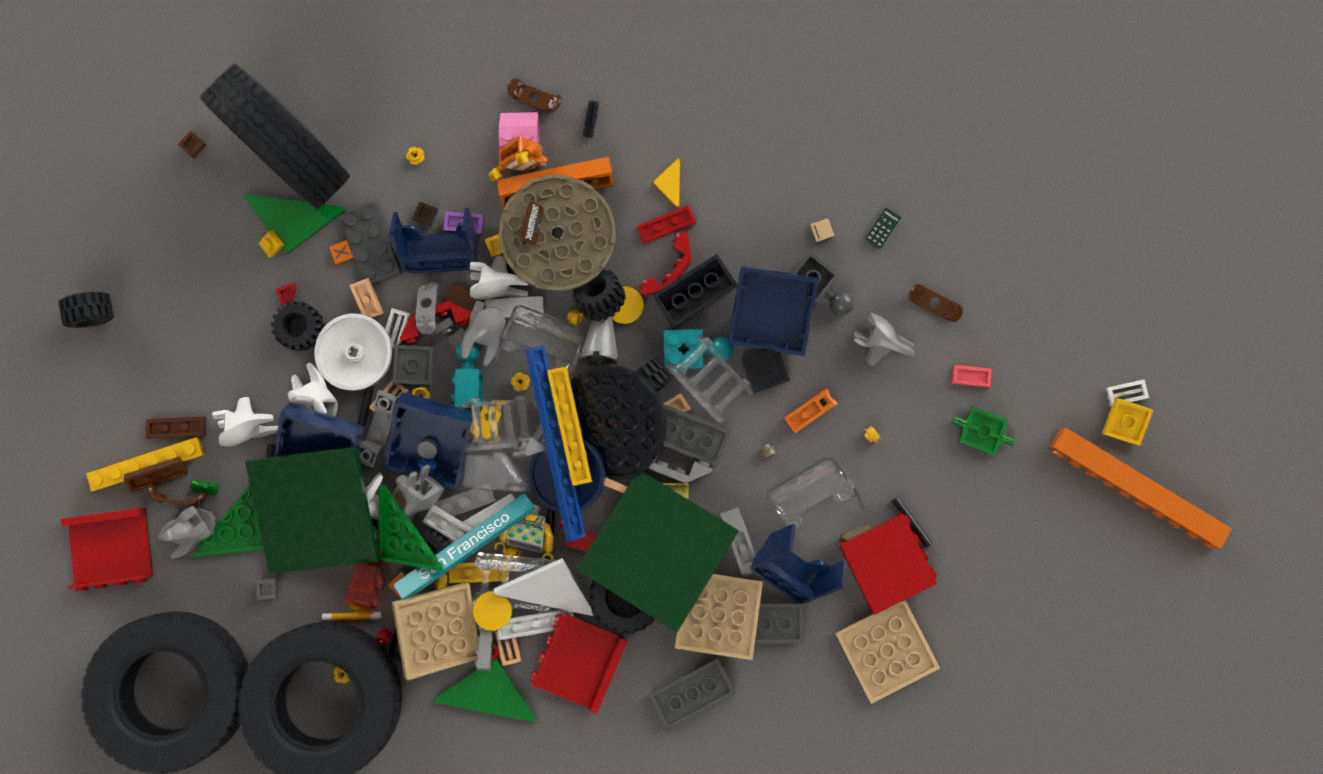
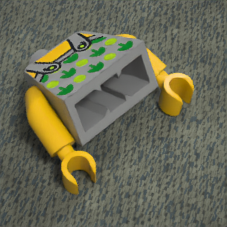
M534 505L536 510L500 534V542L496 543L494 548L498 550L499 545H503L502 553L505 552L508 545L543 553L544 550L542 562L544 563V557L548 555L551 557L552 563L554 556L551 551H553L554 536L550 525L546 523L545 517L539 516L541 507Z

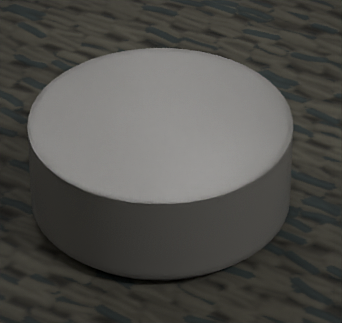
M424 439L418 446L419 455L425 459L435 457L438 452V445L432 439Z

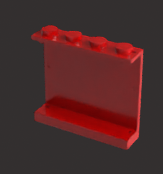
M146 508L61 519V527L68 526L74 585L67 586L68 589L75 588L76 592L88 590V586L95 585V589L106 588L108 583H114V586L127 585V581L134 580V584L146 582V578L153 577Z
M900 512L897 513L896 517L848 541L842 540L838 542L865 601L874 615L937 584L935 580L937 578L936 572L932 567L929 568L927 560H929L924 550L920 549L918 545L920 540L915 532L912 533L909 527L912 525L907 515L904 516Z
M561 612V615H557L554 620L553 627L555 629L553 634H549L546 639L545 645H547L545 652H541L537 660L539 664L537 671L533 670L530 676L531 688L535 689L537 687L587 707L590 712L597 714L628 641L620 635Z

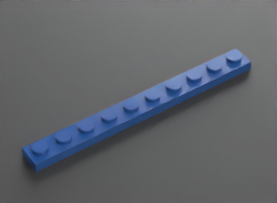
M545 346L525 349L566 541H573L586 535L576 489L571 481L547 372L550 369Z

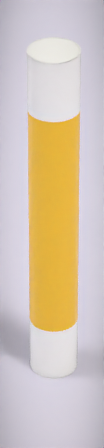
M381 611L322 614V621L381 619L382 613Z

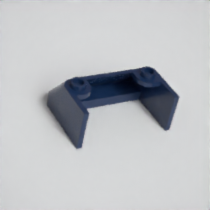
M465 208L463 222H460L456 227L457 233L421 235L419 229L415 226L402 225L397 212H393L389 238L400 265L405 272L416 274L471 270L470 262H477L476 228L469 208Z
M795 524L788 525L771 533L752 560L751 571L799 603H808L844 589L847 561L843 560L829 566L823 560L807 563L792 552Z

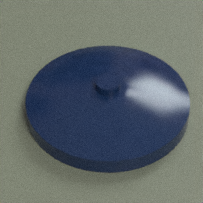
M584 439L583 443L592 482L575 485L580 511L589 507L598 499L606 479L605 465L600 453L591 443ZM547 450L535 453L529 467L531 488L543 505L551 510L560 512Z

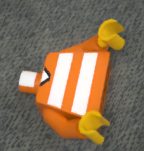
M519 136L499 148V164L489 172V176L492 182L502 178L501 173L508 169L528 172L537 166L544 167L547 163V157L542 155V146Z

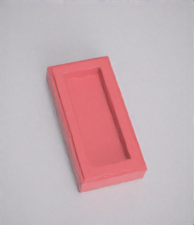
M953 365L951 384L991 388L992 368Z

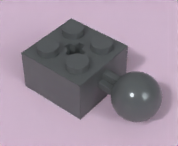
M809 251L792 274L814 276L819 279L814 306L824 296L829 300L830 309L836 315L843 316L850 313L854 306L852 296L845 291L836 292L831 288V285L840 274Z

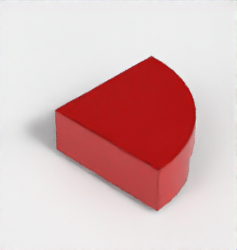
M295 283L275 289L281 307H283V304H290V301H293L296 294Z

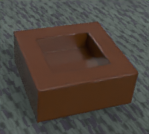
M192 131L178 143L192 158H195L206 146Z

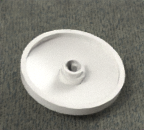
M345 314L331 320L320 332L315 344V362L321 375L335 387L349 391L364 390L378 383L387 373L393 355L392 342L385 328L376 320L362 314Z

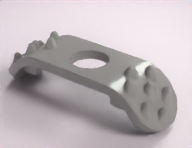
M430 281L427 284L423 282L418 287L416 326L423 334H431L436 328L435 313L437 289L439 287V283L436 282L432 283ZM425 299L432 301L428 308L421 306L422 301Z

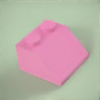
M538 112L500 113V148L519 136L539 144Z

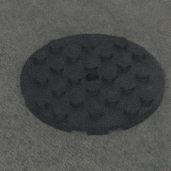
M613 364L593 366L582 371L570 381L582 438L591 443L600 453L605 465L606 478L611 480L628 479L648 469L660 455L666 439V416L662 403L653 387L638 373L626 367ZM609 417L616 422L614 427L608 424Z

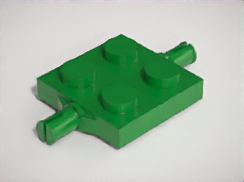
M973 406L970 408L965 420L954 416L951 421L952 424L962 427L958 443L992 456H996L998 448L1002 443L1013 447L1014 442H1016V439L1005 436L1009 420Z

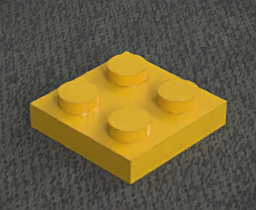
M1115 397L1102 434L1140 446L1153 409Z

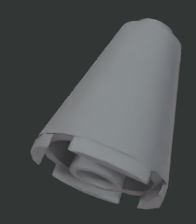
M611 316L607 320L601 319L596 321L594 319L591 322L580 353L582 363L591 366H597L598 363L613 365L618 363L613 319Z

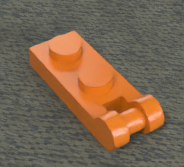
M828 388L783 418L794 434L838 404L830 396ZM822 398L827 403L824 407L819 402Z

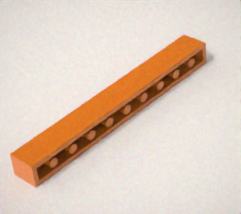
M1066 427L1059 428L1048 446L1049 449L1053 450V455L1061 459L1063 457L1069 460L1068 463L1077 469L1081 467L1089 477L1099 478L1104 486L1110 489H1117L1119 491L1118 494L1126 499L1132 498L1136 501L1135 504L1143 509H1150L1152 515L1159 519L1164 518L1168 520V524L1173 528H1181L1186 531V536L1201 540V544L1208 549H1221L1232 531V528Z

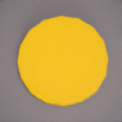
M624 286L623 289L626 295L624 306L620 307L621 310L616 312L612 319L616 323L626 325L640 318L644 309V303L638 291Z
M488 591L476 599L473 605V616L480 627L495 631L503 628L509 622L512 616V605L508 597L495 595L494 591Z

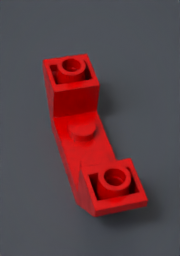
M685 230L682 234L678 233L672 241L674 243L673 249L681 254L683 258L679 257L674 264L675 270L672 274L667 273L662 281L665 283L664 285L652 277L649 280L644 279L639 287L642 297L654 295L679 279L691 263L692 257L688 234Z
M449 301L436 305L435 317L443 318L449 316V312L452 311L455 322L458 325H469L470 311ZM416 312L411 314L400 336L401 342L407 343V345L415 344L419 338H422V334L416 326Z

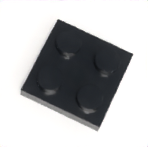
M766 348L741 357L753 394L790 381L780 352Z

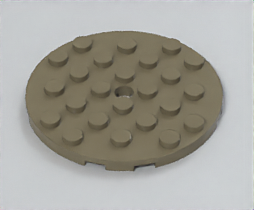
M548 175L536 178L520 187L510 197L503 209L499 223V241L502 253L515 274L534 287L548 291H567L579 288L592 281L601 273L611 258L614 249L616 228L612 211L603 196L594 187L582 180L566 175ZM530 201L544 208L536 245L522 243L521 241L528 202ZM555 228H560L563 231V235L560 238H555L552 235V231Z

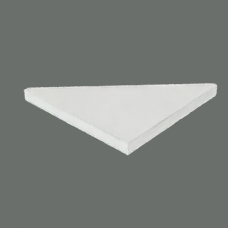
M559 559L494 588V593L498 596L593 616L587 597L563 559Z

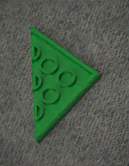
M248 194L243 195L268 230H273L283 242V250L287 254L291 253L339 217V215L347 211L344 207L323 205L316 210L308 202Z
M386 485L379 486V559L381 561L436 571L442 570L443 566Z
M250 486L245 489L237 499V502L223 516L213 530V533L193 553V558L264 549Z
M498 659L492 660L490 671H478L477 669L433 699L435 703L530 722L537 721V718Z

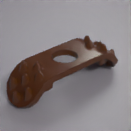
M512 79L508 84V93L513 99L543 112L553 113L561 105V96L552 95L528 86L519 79ZM538 94L541 99L539 102L533 103L530 101V96Z
M920 284L914 285L909 293V300L950 322H957L963 314V307ZM933 297L940 300V306L936 309L931 308L929 305V301Z
M154 485L149 486V495H152L154 501L158 500L160 504L164 501L188 505L189 508L191 506L197 508L200 504H204L207 499L205 493L197 498L188 499L187 502L166 499V495L159 493Z

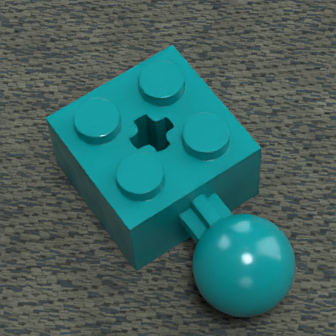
M702 329L664 330V366L668 371L703 370V355H711L717 361H726L734 353V346L728 344V338L718 337L711 344H703ZM681 346H685L689 350L686 351L685 355L678 351V349H681Z
M461 342L456 347V355L462 362V369H455V373L452 374V385H455V393H452L451 402L455 407L465 410L483 409L484 372L480 369H474V362L479 359L481 354L478 343L474 342L466 359L461 357Z

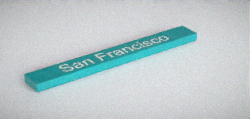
M523 493L436 554L435 557L443 566L442 570L436 571L418 567L393 584L403 600L414 596L536 510V508L525 493Z

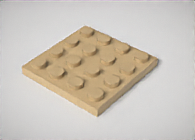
M713 574L678 631L675 648L753 660L763 581Z
M468 582L392 602L406 680L478 659V655H476V648L479 647V642H477L478 634L473 616L470 584Z
M906 600L876 615L872 613L835 632L871 704L940 669Z

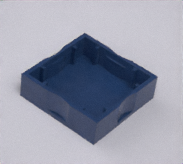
M741 265L728 344L750 348H768L780 353L805 357L810 332V316L815 304L819 279Z
M401 392L394 403L391 437L387 445L383 469L407 476L416 472L418 473L417 477H419L420 471L417 463L423 457L418 453V446L422 440L432 439L438 445V452L432 458L436 461L437 466L435 471L428 474V476L440 485L458 490L465 477L477 413Z
M289 403L280 412L276 435L277 445L273 457L355 446L359 455L364 426Z

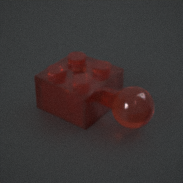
M376 539L378 554H379V558H380V551H379V548H378V539ZM382 549L381 557L384 556V549ZM379 560L378 562L368 563V565L356 563L345 599L351 610L374 614L375 609L379 608L381 598H379L380 590H384L386 579H384L379 566L385 561Z

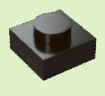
M419 201L413 220L432 227L438 209Z

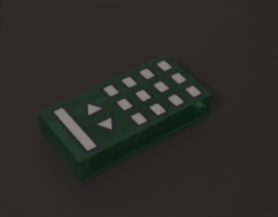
M885 207L864 240L880 250L902 217Z

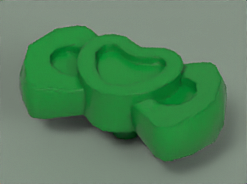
M193 479L189 486L194 493L198 492L215 496L219 492V486L215 482H200L197 479Z

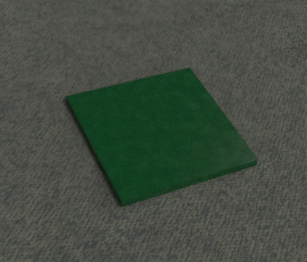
M356 446L245 461L269 573L374 563L380 560Z
M642 472L633 478L576 570L678 633L739 530Z

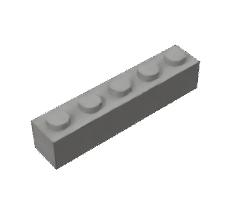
M478 625L480 635H477L479 647L476 648L478 659L475 660V667H477L478 671H490L493 631L486 630Z

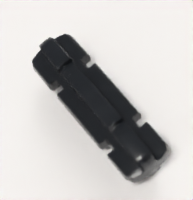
M590 100L588 102L589 110H587L585 128L583 130V136L587 138H592L594 135L593 128H595L596 111H598L599 106L597 101Z

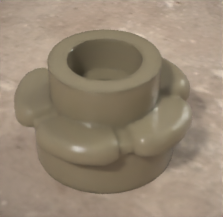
M768 443L760 449L761 453L759 456L764 461L777 452L774 448L775 445L770 446Z

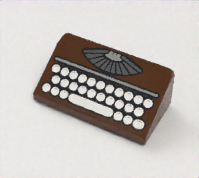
M533 201L528 202L521 241L522 243L536 245L544 208Z

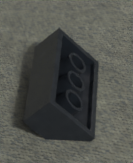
M718 254L655 293L653 298L674 330L736 290L737 283Z

